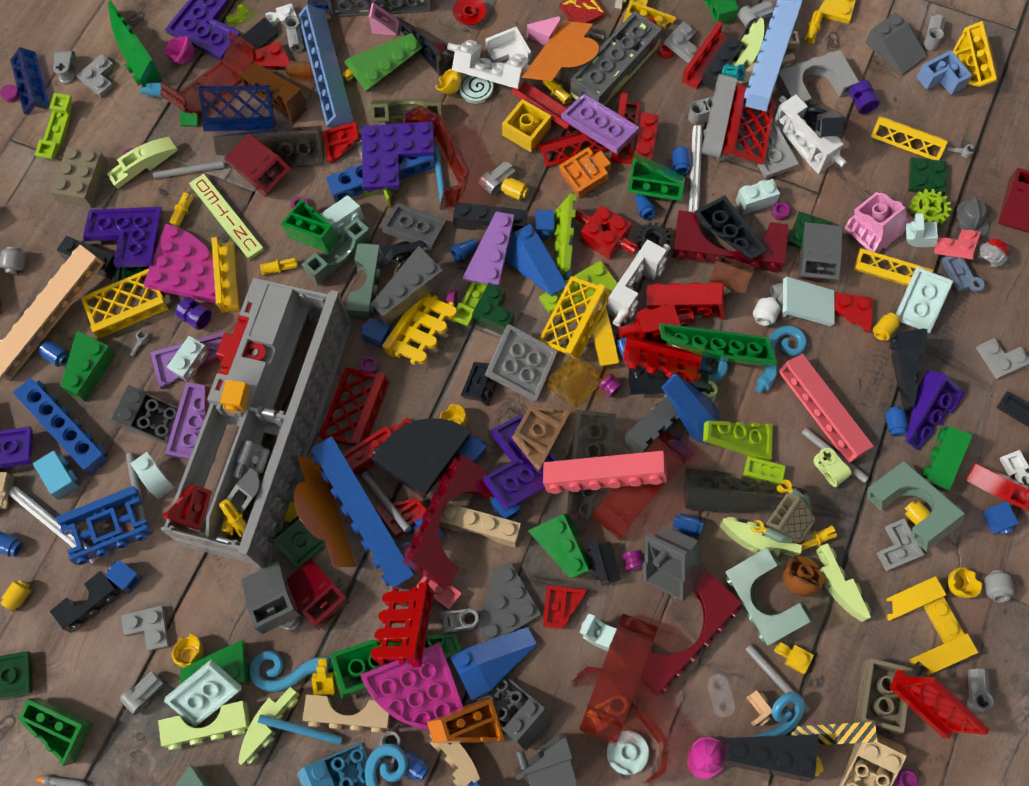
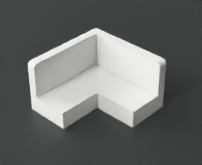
M517 27L485 39L486 52L493 63L510 59L514 54H523L526 58L530 59L529 65H531V51Z

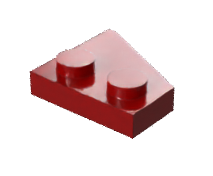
M280 41L248 53L252 63L255 62L266 69L277 70V68H287V71L293 70Z
M357 122L323 131L327 161L333 164L361 140Z
M836 292L834 295V313L844 317L851 324L859 325L864 329V332L869 333L871 331L873 298Z

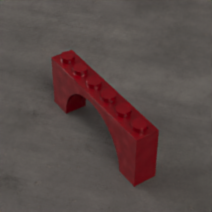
M678 210L672 257L679 260L689 259L700 263L712 262L715 264L718 256L721 255L755 267L754 270L764 269L770 272H781L785 265L788 224L770 222L765 237L760 241L767 252L753 260H749L738 251L724 250L710 243L701 233L697 223V216L694 212Z
M464 455L455 457L449 462V469L440 480V487L432 496L431 505L423 514V521L414 532V539L405 550V557L402 561L441 587L451 586L459 569L446 555L439 537V522L445 506L452 498L461 493L472 494L481 499L493 497V494L483 482V478L490 473Z
M706 569L698 575L694 581L695 588L692 590L700 602L703 613L702 630L695 644L683 652L664 655L648 651L634 642L620 658L655 695L659 692L664 694L671 686L669 681L674 676L678 679L686 670L683 666L688 661L692 664L700 655L697 651L702 646L706 649L713 641L711 636L715 631L719 634L727 626L725 623L727 618L730 616L733 619L741 611L738 607L742 602Z

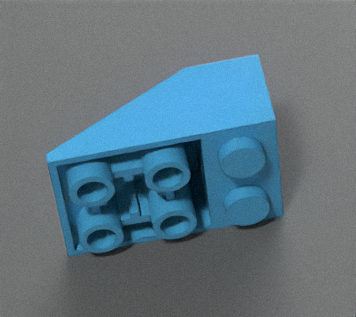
M359 743L304 766L297 774L302 786H367L365 767L368 757L362 743Z

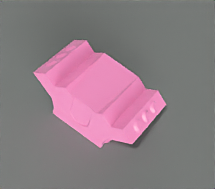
M876 192L854 210L855 215L849 219L845 229L868 251L879 254L882 248L887 249L890 243L903 235L906 230V223H911V221H914V218L906 212V207L901 202L894 201L886 193Z

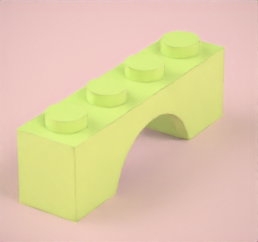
M244 701L222 705L216 720L203 728L192 727L182 716L158 720L161 746L169 748V750H177L182 748V744L190 743V746L203 743V739L211 738V741L223 739L224 734L232 733V736L244 734L245 729H248L250 726L248 704Z

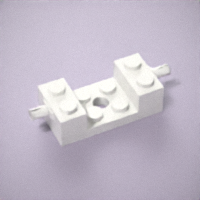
M467 40L461 45L448 43L447 50L455 52L452 66L454 71L516 89L527 79L521 77L529 68L530 59L526 58L523 54H514L506 63H493L487 58L480 59L482 45L477 44L476 41Z
M797 95L788 100L784 96L778 99V102L781 104L775 117L777 126L784 138L818 174L832 166L835 162L841 168L847 164V161L840 156L843 143L838 136H827L820 139L818 134L807 125L803 119L808 107L804 100L800 99Z
M647 239L609 296L607 313L615 317L613 324L616 326H620L622 322L626 324L629 318L632 319L635 316L639 301H637L638 293L633 291V285L635 282L639 283L643 275L653 281L657 275H662L667 261L666 255L671 249L669 245L664 244L663 247H660Z

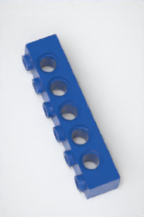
M433 156L399 158L400 180L435 168ZM362 164L326 177L335 203L347 195L353 198L364 194L362 187L363 178H361L363 177Z
M29 378L13 394L89 475H92L109 460L104 455L107 451L100 444L95 445L92 442L95 438L88 431L83 432L80 429L83 427L76 418L72 420L69 417L71 413L63 405L61 407L57 405L59 400L52 393L48 395L45 392L48 388L40 380L35 382L32 378ZM74 435H77V437L71 441L72 437ZM89 447V450L83 454V451Z

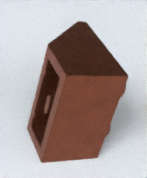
M719 255L709 281L723 283V286L730 288L733 292L745 293L755 267Z

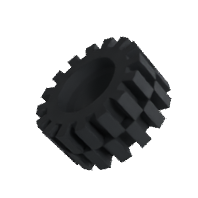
M652 222L649 223L648 227L646 224L643 225V229L639 230L637 237L638 250H641L649 236L660 238L661 242L658 244L660 247H663L664 244L670 245L671 234L670 232L668 233V228L663 229V224L659 227L657 222H655V225H652Z

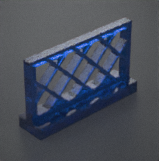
M270 85L201 86L198 88L204 132L274 130L276 118H274ZM258 90H266L267 98L264 101L255 95ZM205 91H210L216 96L212 102L204 97ZM223 91H228L233 95L229 102L220 96ZM240 91H246L251 95L247 101H244L238 95ZM252 97L261 104L256 110L248 104ZM217 98L225 104L221 111L213 105ZM234 98L243 104L239 110L230 104ZM227 106L236 113L233 117H228L223 113ZM245 106L253 112L250 117H246L240 112ZM264 106L269 110V116H262L258 112L259 109ZM209 107L218 113L216 117L208 118L207 110Z

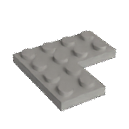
M757 111V112H754L753 114H754L755 117H756V116L760 115V112ZM749 115L743 116L746 122L751 120ZM763 117L757 119L762 127L766 126ZM772 118L765 162L762 165L757 163L765 179L795 169L799 165L774 118ZM753 122L748 124L752 132L758 130ZM744 127L739 129L743 137L748 135ZM760 132L755 134L759 143L762 142L763 137ZM750 137L745 139L750 148L755 146ZM739 142L736 145V150L743 152L745 148ZM757 148L751 150L755 156L760 158L761 154ZM720 154L719 158H715L719 162L735 155L729 154L725 156Z

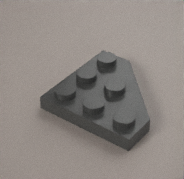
M511 562L494 571L491 577L477 627L485 642L514 632L541 616Z

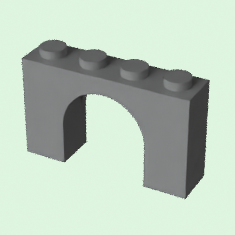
M841 50L829 52L821 57H814L803 63L799 62L788 68L780 69L776 85L781 95L787 100L797 95L806 104H810L812 98L803 83V79L808 76L817 75L826 78L833 86L839 98L849 95L851 87L859 81Z

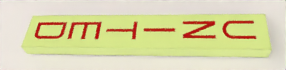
M204 174L189 183L194 192L249 261L264 251L260 243Z

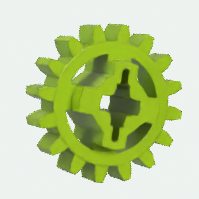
M925 189L923 193L919 191L913 197L912 203L909 206L912 209L910 214H923L924 222H937V225L938 223L942 225L950 216L949 213L952 209L949 206L951 202L945 201L947 196L941 197L942 192L936 194L934 189L931 192Z

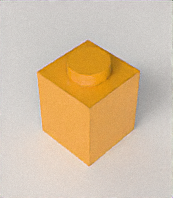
M226 380L220 403L229 413L245 412L251 389L246 382Z

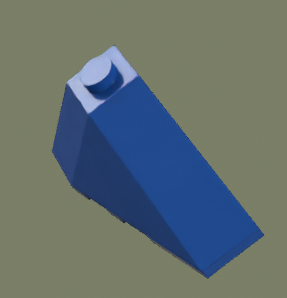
M529 224L511 235L505 258L507 264L513 269L515 268L520 271L521 275L525 278L528 277L534 281L535 285L550 296L563 291L567 284L533 227Z
M673 374L661 388L692 439L709 446L710 443L703 441L704 423L707 421H720L719 411L710 398L677 374Z
M525 627L469 647L452 656L451 660L472 702L490 693L496 687V684L503 677H506L510 670L537 646V643L529 628Z

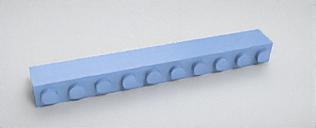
M777 0L776 6L778 7L774 8L772 15L774 18L770 20L768 27L770 29H767L765 40H763L760 51L763 52L758 54L757 63L759 64L755 63L752 74L755 76L751 75L748 84L750 88L747 87L744 98L747 99L746 107L767 111L803 0Z

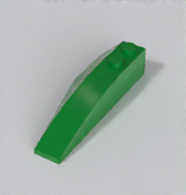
M109 1L108 8L111 26L116 42L127 62L125 64L126 69L130 74H134L132 77L138 86L146 87L147 83L162 82L163 80L152 58L136 34L132 32L130 26L127 25L112 1Z
M659 324L661 339L692 353L726 362L754 366H776L777 364L769 337Z
M455 633L426 636L424 648L440 643L446 660L462 651ZM369 640L330 654L333 673L341 699L367 690L360 674L382 666L379 665L378 661H374L370 655L373 648L381 647L382 642ZM402 641L389 642L388 646H401Z

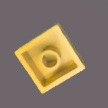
M522 99L502 123V136L532 152L550 130L551 115Z

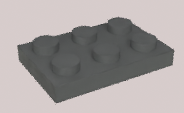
M396 203L382 226V232L411 243L421 240L424 247L432 250L443 232L447 220Z

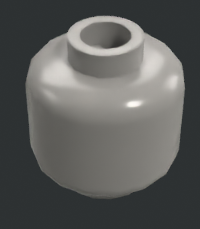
M6 247V249L0 252V267L5 269V273L17 274V271L24 270L26 254L22 252L21 248Z
M992 571L984 579L986 595L994 602H1007L1015 593L1012 577L1007 573H1003V571Z

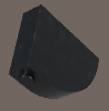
M429 418L413 421L394 431L381 446H377L372 452V461L379 468L425 499L448 468L449 462L458 455L470 439L471 431L458 423L445 419Z

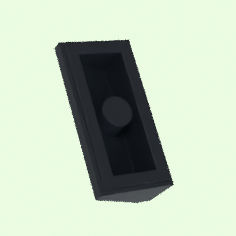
M264 17L243 34L240 39L242 45L252 52L264 47L279 33Z

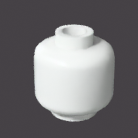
M772 297L759 299L753 311L755 321L763 326L775 323L781 311L780 305Z

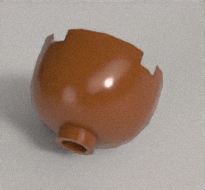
M797 556L796 559H792L793 557H790L782 572L783 582L791 593L803 597L817 593L826 580L825 573L823 571L821 573L817 569L819 565L809 558Z

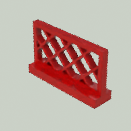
M740 84L734 91L721 154L725 156L732 154L762 165L765 162L775 100L770 99L769 110L766 112L758 110L760 115L755 117L751 108L746 107L744 98L746 86ZM747 112L751 120L746 122L742 113ZM763 117L766 126L762 127L757 119ZM753 122L758 130L752 132L748 124ZM741 127L745 128L748 133L747 136L743 137L739 131ZM759 132L763 137V141L760 143L755 137V134ZM749 137L755 144V146L751 148L745 141V139ZM741 142L745 151L736 150V145ZM757 148L761 154L760 158L755 156L751 150Z
M345 367L319 437L328 439L332 436L335 442L355 446L370 437L390 383L387 376L379 372L373 374ZM349 374L357 376L358 380L350 384L347 383ZM369 378L374 379L373 384L365 389L362 382ZM361 384L363 390L353 395L351 388ZM349 390L351 397L341 401V394ZM366 394V402L358 405L356 399ZM354 400L357 407L347 412L344 405ZM342 407L345 414L335 419L333 415L335 410ZM359 411L361 414L360 419L352 423L349 416ZM347 418L350 425L340 430L338 422ZM335 424L338 431L332 435L326 434L328 428ZM353 429L352 440L345 439L343 433Z
M904 670L896 671L889 689L942 738L950 739L952 732L988 735L990 729L935 677H910Z

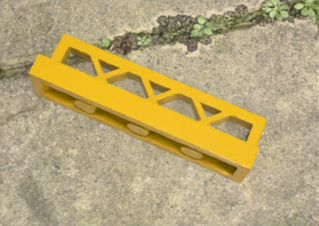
M880 115L871 134L872 138L932 160H940L948 143L946 139ZM882 125L888 128L890 134L881 137L876 135L879 126ZM904 133L906 140L901 143L895 142L894 134ZM918 138L922 141L923 147L914 149L910 141ZM937 145L941 148L937 156H933L928 153L927 147Z
M213 237L211 239L216 304L221 313L239 311L240 302L235 245L233 242L220 244L218 238Z
M861 248L853 268L855 271L908 286L914 273L911 268L919 267L933 273L932 269ZM862 255H869L874 263L869 265L860 262ZM886 260L891 268L888 270L879 267L878 262ZM901 265L906 266L909 274H899L895 268Z

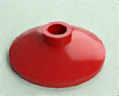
M458 0L453 7V16L463 25H475L485 18L486 6L482 0Z

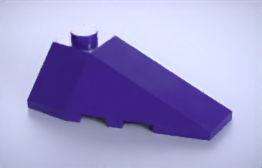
M927 370L918 386L915 405L905 440L915 450H919L928 441L937 425L941 426L945 422L944 418L948 413L952 414L956 410L965 394L947 375Z

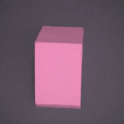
M372 3L369 14L371 32L374 34L397 35L399 20L375 3Z
M560 17L527 24V37L546 45L560 27Z

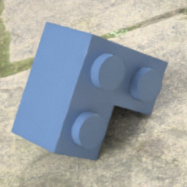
M950 50L923 64L916 78L926 90L941 83L950 95H953L967 86L972 74Z

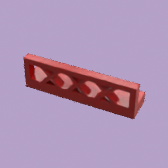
M718 21L684 69L682 82L696 90L701 84L704 70L728 37V35L721 32L723 23Z
M526 81L522 83L518 90L512 89L511 93L517 98L523 99L551 115L552 121L572 133L575 127L561 119V114L567 108Z
M621 93L618 114L623 118L626 116L625 119L630 120V122L637 126L640 102L627 101L628 94ZM626 107L636 108V111L630 115L626 111ZM636 135L617 154L612 151L611 162L632 165ZM624 150L629 154V158L618 156Z
M583 132L537 144L539 151L542 152L545 167L559 164L576 155L577 151H582L579 147L584 141L591 143L589 148L593 153L608 149L605 146L600 147L597 145L595 140L592 142V138ZM566 146L575 148L572 155L566 156L563 154ZM553 150L557 152L558 155L555 160L548 162L546 152Z
M387 426L343 453L355 476L360 475L375 465L372 461V452L377 446H381L392 434Z

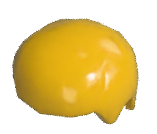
M452 69L447 70L442 77H439L440 85H435L436 89L446 95L456 93L461 86V74Z
M450 404L446 411H441L439 419L453 421L466 427L468 419L462 406Z
M965 567L955 568L948 575L950 591L962 599L977 597L981 593L982 582L976 579L975 572Z
M189 634V637L185 638L180 637L172 650L173 661L184 668L202 659L204 654L203 644L193 634Z

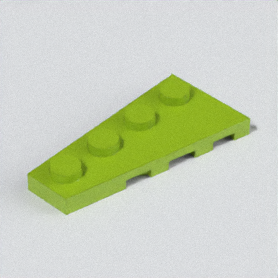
M571 193L554 212V219H556V226L554 228V235H556L554 245L556 258L554 263L562 276L570 269L572 245L569 243L574 233L571 223L572 219L575 218L576 211L572 209L573 202L577 200V195Z
M601 260L573 276L596 285H604L611 293L618 284ZM574 283L571 289L572 293L580 290V285ZM591 289L585 292L586 296H592L596 290ZM563 291L553 296H550L548 293L539 296L540 302L549 314L554 311ZM582 294L574 297L575 304L584 300ZM571 299L564 303V309L572 306Z
M707 421L704 423L703 441L750 457L770 461L772 460L773 424Z

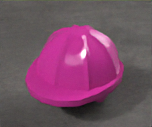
M187 36L171 38L165 47V55L174 64H187L193 59L195 54L194 46Z
M702 737L693 743L688 754L687 765L694 776L700 779H709L723 769L725 766L722 764L724 746L719 740L712 737Z

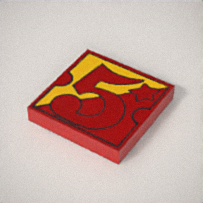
M565 0L559 3V8L570 22L591 24L605 17L606 12L596 0Z

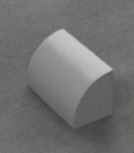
M252 468L240 479L227 497V499L231 500L237 511L241 513L245 511L259 489V478Z

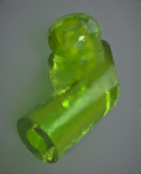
M244 3L237 5L238 11L236 14L226 16L228 24L241 22L245 18L248 9Z

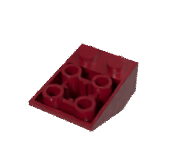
M247 134L224 158L230 166L264 197L291 169L278 155L250 134Z
M1017 167L1009 178L998 224L1029 233V171Z
M311 559L307 560L286 579L297 607L318 630L350 603Z

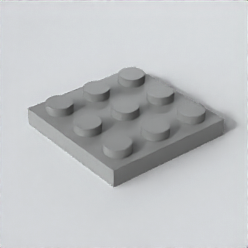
M508 324L485 376L532 401H536L557 354V350Z

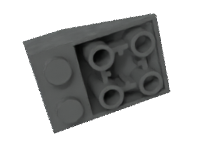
M804 223L798 278L825 281L839 280L842 226Z
M128 385L108 423L126 431L167 444L179 407Z
M279 561L241 579L249 615L254 628L260 633L264 634L301 616Z
M507 676L503 677L490 693L480 699L481 701L492 698L501 730L525 751L528 750L554 719L541 704Z

